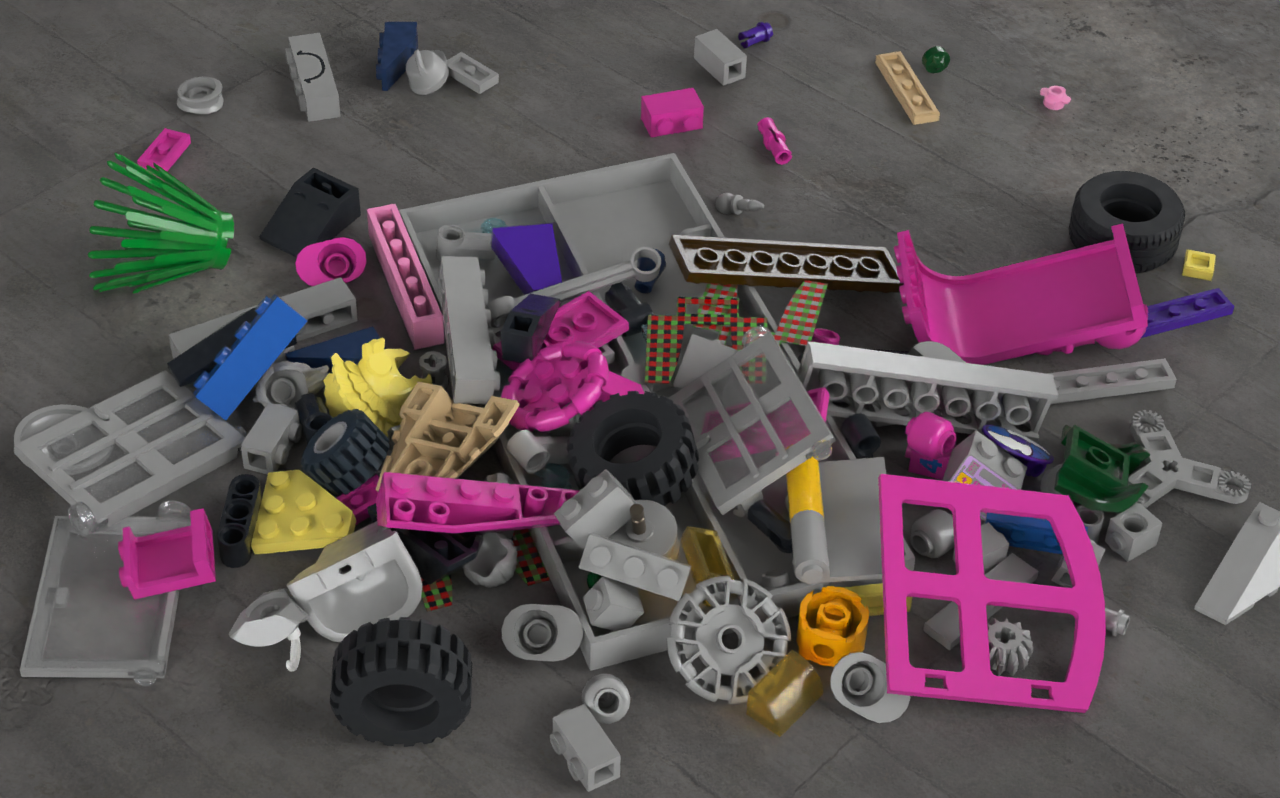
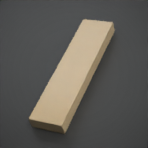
M901 51L876 55V65L913 125L939 121L940 112Z

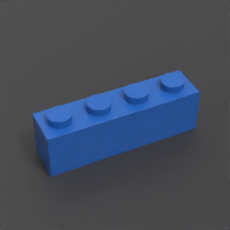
M275 294L271 298L266 296L255 309V312L258 313L251 323L245 321L234 335L237 338L230 348L227 346L223 347L214 359L217 363L210 373L204 371L193 385L197 388L193 392L195 397L224 420L228 419L307 322L302 315Z

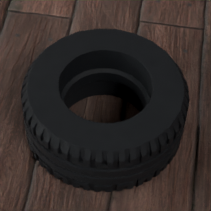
M1132 171L1106 172L1091 178L1077 191L1070 217L1069 235L1077 249L1114 240L1111 226L1123 224L1135 273L1148 272L1164 265L1175 255L1185 221V209L1175 191L1155 177Z

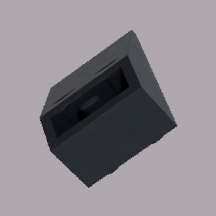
M313 167L294 182L260 234V240L297 258V255L303 248L311 244L333 239L361 216L359 188Z

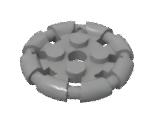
M719 576L696 584V589L690 594L685 593L680 598V601H678L673 609L668 623L671 625L670 638H666L667 650L675 672L679 671L687 681L685 685L691 691L713 702L720 699L727 700L728 704H740L762 696V691L769 685L774 686L780 679L790 656L787 654L788 642H791V632L782 607L778 609L771 599L773 595L766 589L744 578L738 581L731 580L730 576ZM730 594L739 596V605L729 604ZM704 600L712 606V609L705 614L698 606ZM758 608H761L767 616L763 622L754 613ZM685 627L696 628L692 634V640L684 639ZM727 629L733 630L738 636L739 642L735 649H728L722 643V634ZM764 638L774 640L773 652L763 650ZM697 657L706 666L699 673L691 664ZM756 665L760 675L753 679L748 671ZM721 676H731L730 686L720 685Z

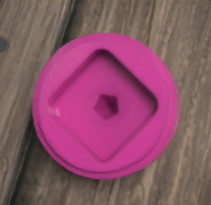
M816 328L811 342L839 345L840 336L831 330Z

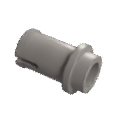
M1105 608L1106 630L1112 631L1113 636L1118 634L1124 635L1129 625L1130 616L1126 615L1122 609L1117 612Z

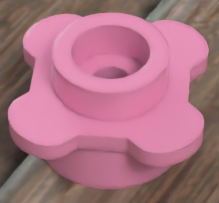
M1051 86L1040 90V95L1044 96L1043 104L1048 109L1059 110L1065 104L1070 103L1071 98L1066 95L1064 87Z

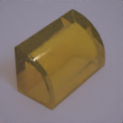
M687 526L681 537V547L687 564L692 566L690 573L694 584L696 585L704 580L719 576H730L731 580H735L718 532ZM705 600L702 602L707 607L711 606L709 602Z
M791 650L748 692L746 714L781 737L823 695L824 690L821 679L816 670L804 657Z

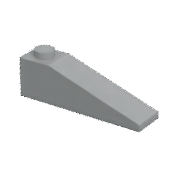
M1261 502L1258 503L1196 603L1194 610L1226 625L1253 608L1255 602L1266 595L1270 597L1277 593L1280 587V511Z

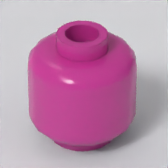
M923 412L917 417H913L906 426L908 446L913 451L927 458L938 459L946 456L955 445L956 434L952 423L932 412Z

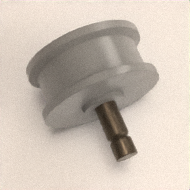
M635 500L637 504H633L630 507L631 519L614 532L609 539L677 561L680 546L677 523L673 514L665 506L657 502Z

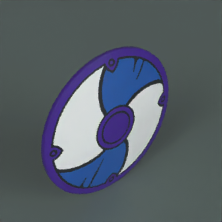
M984 425L982 427V432L988 439L1007 450L1006 452L1016 459L1020 456L1041 464H1051L1054 461V457L1048 450L1019 433L995 425Z

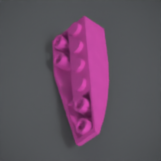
M384 472L376 499L378 526L445 533L510 531L560 525L554 513L561 508L565 501L571 499L580 490Z

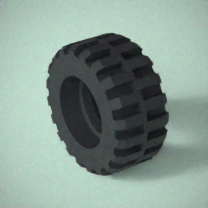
M628 391L627 395L620 396L619 393L611 395L609 400L605 402L600 400L593 405L591 411L587 410L579 418L580 423L576 422L570 432L571 436L567 440L566 447L568 451L567 458L578 490H582L592 478L607 469L625 487L634 500H650L665 506L670 502L672 504L677 502L681 498L680 493L682 491L687 492L693 483L692 479L697 475L699 453L689 419L685 416L684 410L679 405L673 403V400L661 395L658 398L656 393L645 391L644 394H639L638 391ZM637 445L656 447L649 455L635 462L623 464L610 462L614 456L629 447Z
M400 617L399 620H390V618L379 619L375 624L368 622L361 625L358 631L353 630L338 644L335 650L330 689L331 709L339 722L346 726L349 732L356 736L361 734L365 740L373 743L380 741L387 746L404 744V747H408L420 742L423 744L432 743L437 737L443 739L465 721L471 709L473 664L471 654L458 636L455 634L450 635V631L441 625L433 626L427 620L420 619L418 622L411 621L410 617Z

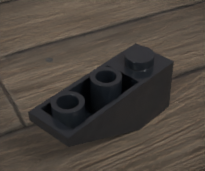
M530 293L510 311L501 330L502 360L522 363L528 358L532 361L538 355L559 308L560 299Z

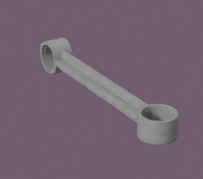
M640 247L632 253L631 260L532 292L531 294L558 298L560 302L580 296L587 291L592 292L631 278L642 282H649L654 280L659 274L661 257L651 247ZM641 257H647L655 262L656 267L651 271H641L634 263ZM529 294L517 298L504 296L488 303L485 309H490L491 326L497 328L504 325L510 311Z

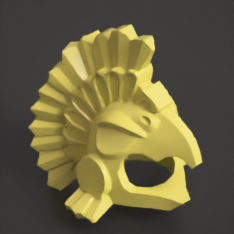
M382 337L362 345V359L357 365L352 361L344 362L335 353L331 357L333 364L332 373H329L323 381L325 385V406L329 409V415L334 418L348 410H362L388 437L387 431L391 427L401 424L402 418L399 415L401 407L417 382L432 384V378L429 373L425 379L418 378L416 375L410 379L403 377L398 368L408 358L410 353L401 348L384 349L385 339Z

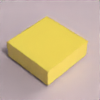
M1186 250L1182 276L1211 281L1216 255Z

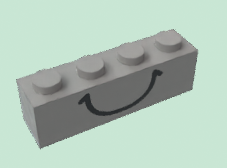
M314 33L288 37L289 48H285V57L287 64H289L296 96L298 95L300 112L305 111L308 122L341 117L339 94L321 34Z

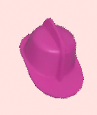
M342 237L311 244L303 248L297 255L295 266L300 279L313 287L340 277L345 284L351 282L363 273L367 260L366 253L359 243L353 239Z

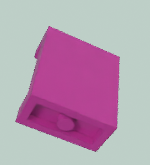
M204 508L190 511L191 526L142 537H135L130 526L122 528L123 541L118 542V550L124 566L119 567V577L122 586L129 588L134 600L216 581L213 530Z

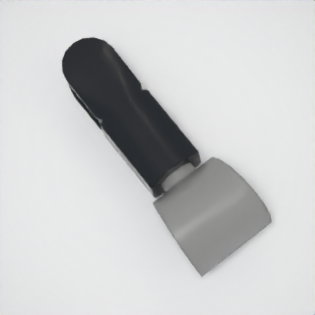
M762 490L733 509V514L739 517L748 514L747 519L769 537L783 553H793L790 522L784 519L782 515L763 499Z

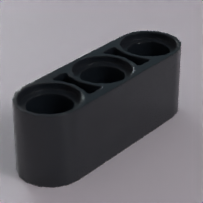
M241 474L232 479L217 532L221 561L230 568H239L246 565L252 556L251 542L262 501L260 481L251 474Z

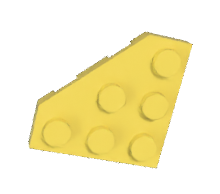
M300 469L269 472L251 548L255 555L324 548L353 533L356 518L352 510Z

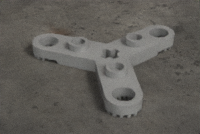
M1143 410V412L1138 411L1134 414L1130 425L1131 433L1136 443L1144 447L1150 453V456L1144 459L1147 465L1128 477V485L1138 483L1148 485L1143 495L1132 506L1140 503L1147 508L1174 488L1233 504L1242 503L1247 500L1251 483H1249L1248 478L1245 479L1246 476L1244 474L1240 476L1239 472L1234 474V471L1230 473L1221 470L1217 466L1182 458L1169 430L1166 429L1163 423L1164 420L1161 419V415L1157 416L1158 413L1155 412L1153 414L1151 410L1149 412H1146V410ZM1141 423H1148L1153 426V429L1152 427H1150L1149 430L1148 427L1144 429V426H1141ZM1227 485L1237 486L1240 490L1233 492V489L1229 491Z

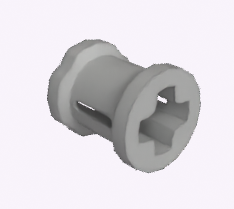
M436 351L425 353L419 359V367L423 372L421 378L425 379L429 373L431 378L435 377L434 385H439L446 389L448 386V378L444 372L447 366L446 356ZM432 360L435 361V367H432Z

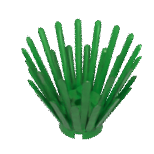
M115 153V157L128 166L124 168L112 161H107L111 169L177 204L105 177L100 178L102 185L132 196L133 202L137 205L176 219L95 200L94 207L125 215L129 227L149 231L91 226L89 229L91 234L125 238L121 241V246L125 250H93L88 253L89 258H155L119 262L114 268L91 272L89 274L90 278H99L154 270L111 279L108 282L96 284L93 287L94 290L100 289L99 292L123 286L132 287L159 280L137 287L132 292L138 293L207 269H224L231 254V248H226L228 238L233 239L234 221L231 213L216 209L154 162L155 169L149 165L145 169L124 155Z

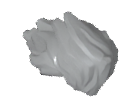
M290 361L273 363L257 382L256 396L253 397V401L261 403L264 407L269 402L295 409V402L299 401L302 395L309 393L316 395L325 387L323 380L329 374L327 373L329 367L325 365L318 368H310L307 364Z

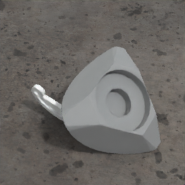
M283 588L269 591L259 596L240 613L228 635L239 643L255 647L273 645L288 638V640H291L290 660L286 661V667L292 672L297 670L301 655L299 638L301 632L298 626L301 622H305L309 615L298 606L288 589Z

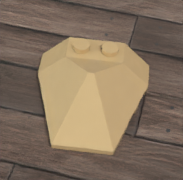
M417 382L401 407L399 415L402 421L399 430L393 433L392 441L394 446L391 456L388 455L385 458L376 491L379 492L384 472L457 479L494 445L520 404L517 400L491 396L484 408L461 403L454 404L442 386Z

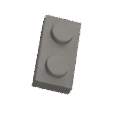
M462 52L447 60L449 76L478 94L499 83L498 73Z

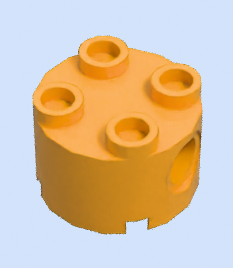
M835 586L822 587L821 592L814 595V590L808 593L800 604L796 638L799 646V655L805 660H811L823 666L834 667L844 656L850 653L863 652L867 635L869 610L867 605L865 609L861 603L862 598L853 591Z

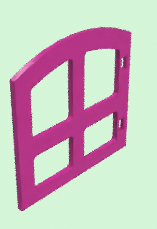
M880 474L878 486L887 693L1085 713L1089 709L1095 693L1104 658L1106 635L1105 600L1101 575L1093 546L1083 521L1069 495ZM903 503L943 507L952 511L956 575L911 571L905 567L902 520ZM980 512L1048 520L1065 558L1072 588L988 579L984 575ZM906 597L953 601L958 605L962 672L915 668L910 664ZM986 606H1003L1073 615L1075 618L1074 641L1064 682L994 675L990 669ZM925 677L943 679V688L925 687ZM1031 688L1048 690L1049 699L1031 697Z

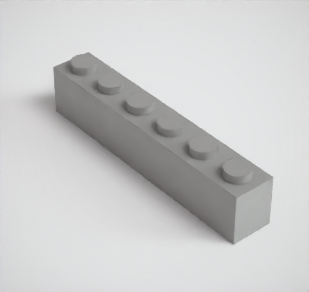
M441 256L439 287L454 404H487L494 391H499L500 373L494 372L497 366V352L491 350L494 345L493 330H488L491 325L490 309H485L488 305V290L482 289L485 286V270H480L478 257Z
M341 277L279 297L307 320L305 325L296 334L297 342L358 321L356 298ZM258 305L169 334L173 359L241 313Z

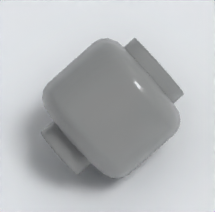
M935 509L916 520L912 525L910 537L911 544L916 552L933 559L939 558L955 547L953 515L944 510Z
M599 674L592 677L584 686L582 702L587 706L597 722L611 724L619 721L626 715L630 707V695L620 678L612 674Z

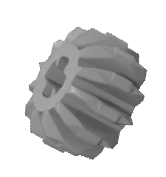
M992 617L987 624L990 669L996 670L998 676L1003 671H1007L1010 675L1014 676L1018 669H1025L1029 658L1032 656L1033 642L1031 641L1030 631L1022 630L1021 622L1009 623L1007 617L1002 622H999Z

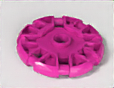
M565 341L539 350L541 354L532 361L529 358L523 361L509 376L508 381L510 384L503 387L501 398L517 400L520 404L509 423L519 430L533 432L535 429H538L540 432H545L569 424V419L579 413L582 415L589 410L601 396V387L606 385L609 374L607 359L602 355L600 349L582 341H575L573 345Z

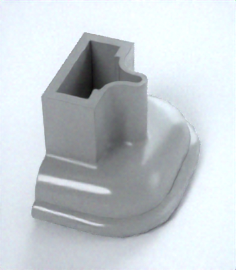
M377 521L325 546L317 562L300 572L286 585L298 606L309 615L308 623L319 635L333 642L343 641L353 630L358 631L361 625L368 622L375 624L379 619L390 618V620H399L400 617L410 616L414 613L422 595V580L418 568L396 531L392 532L388 527L378 526Z

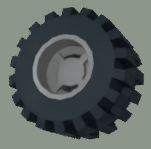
M353 409L345 411L328 421L311 438L301 456L302 469L331 495L335 497L341 496L343 493L346 495L364 484L378 470L387 456L390 447L389 438L362 410Z

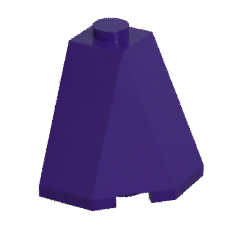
M552 223L492 229L491 248L524 295L562 283Z

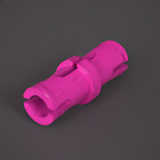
M766 117L761 119L757 127L764 138L763 143L766 149L771 151L777 164L783 165L788 163L792 158V153L785 144L786 138L784 134L778 131L772 118Z

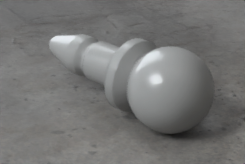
M722 193L715 202L716 209L723 214L733 213L739 215L742 211H757L764 208V204L757 200L743 199L741 195H733L731 193Z

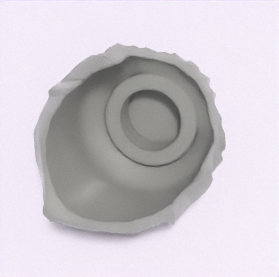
M486 532L483 534L484 541L476 559L465 565L463 569L464 574L475 585L480 584L488 588H495L505 584L506 581L513 577L518 564V553L516 547L513 546V541L504 534Z

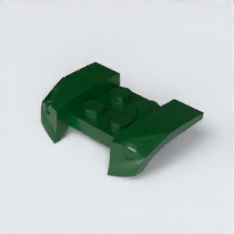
M1075 424L1073 427L1064 426L1061 437V444L1066 446L1064 462L1056 473L1054 490L1062 495H1069L1071 500L1091 510L1122 513L1135 504L1146 491L1148 485L1145 483L1128 485V476L1144 459L1150 456V453L1135 442L1128 444L1106 443Z

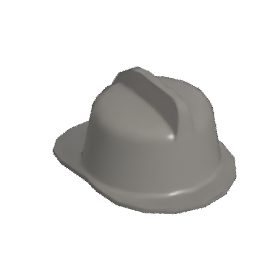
M417 49L408 59L406 73L409 85L414 93L418 95L434 93L446 82L449 69L443 51H419Z
M520 605L511 610L505 617L501 628L502 641L506 649L515 657L534 661L555 662L565 660L574 655L580 647L584 636L579 616L570 608L560 605Z
M855 652L844 656L834 666L830 677L831 690L835 699L843 706L868 720L877 723L891 722L899 718L908 708L910 696L887 693L886 663L872 655Z

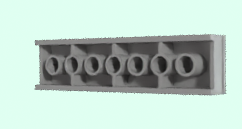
M811 341L807 342L797 371V376L806 391L826 387L830 395L827 415L848 418L853 414L862 413L867 416L869 421L907 426L913 417H917L923 412H934L938 416L949 420L954 427V432L972 434L977 430L984 435L982 427L987 425V421L994 420L1001 427L1019 433L1036 443L1039 440L1038 431L1052 400H1057L1058 398L1054 375ZM832 400H843L849 407H837L832 403ZM864 404H873L880 411L870 412L864 408ZM903 408L910 413V415H898L893 409ZM964 416L971 423H959L954 417ZM1024 424L1031 431L1022 432L1014 425Z

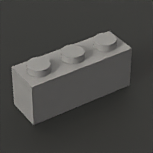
M593 533L589 534L579 565L580 569L680 601L692 567L691 565Z

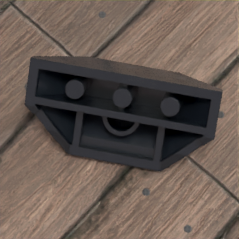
M375 503L367 507L368 514L373 523L377 521V506ZM390 528L392 532L396 531L418 568L420 577L430 585L458 571L476 559L484 541L483 534L480 532L445 533Z

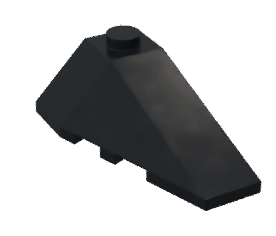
M256 307L241 313L167 363L168 369L180 387L195 382L204 371L211 372L217 364L214 359L221 349L225 346L230 348L237 340L234 335L245 321L251 323L258 313L255 312ZM296 336L292 339V341L287 345L286 348L297 344Z

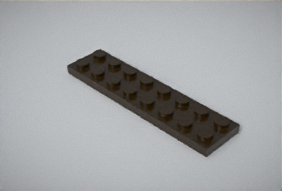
M672 235L669 241L670 249L685 281L695 284L715 283L752 287L799 288L805 280L826 283L828 284L827 289L832 291L854 290L857 292L874 291L882 293H900L899 286L904 285V283L899 281L897 265L886 247Z

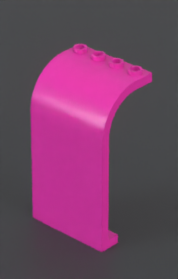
M1123 224L1111 226L1114 240L965 276L944 275L929 269L918 258L909 230L897 233L899 245L894 246L897 263H901L896 268L900 283H904V285L899 286L903 304L907 303V306L902 307L906 325L912 324L919 343L933 341L943 344L966 363L979 365L995 363L1148 326Z

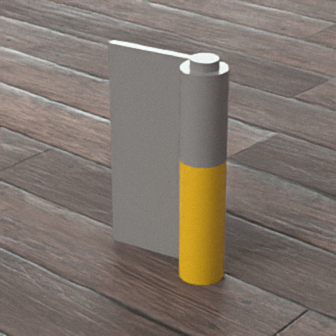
M811 447V452L805 455L807 460L786 473L796 578L808 584L881 579L882 558L878 477L880 474H887L884 457L818 462L817 452Z

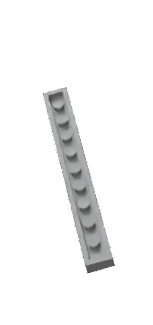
M1166 358L1047 373L1054 375V383L1058 392L1057 400H1052L1051 404L1175 388L1177 380ZM868 404L870 412L880 411L877 406ZM903 408L893 409L898 415H910V413ZM875 422L876 427L896 425L890 423Z

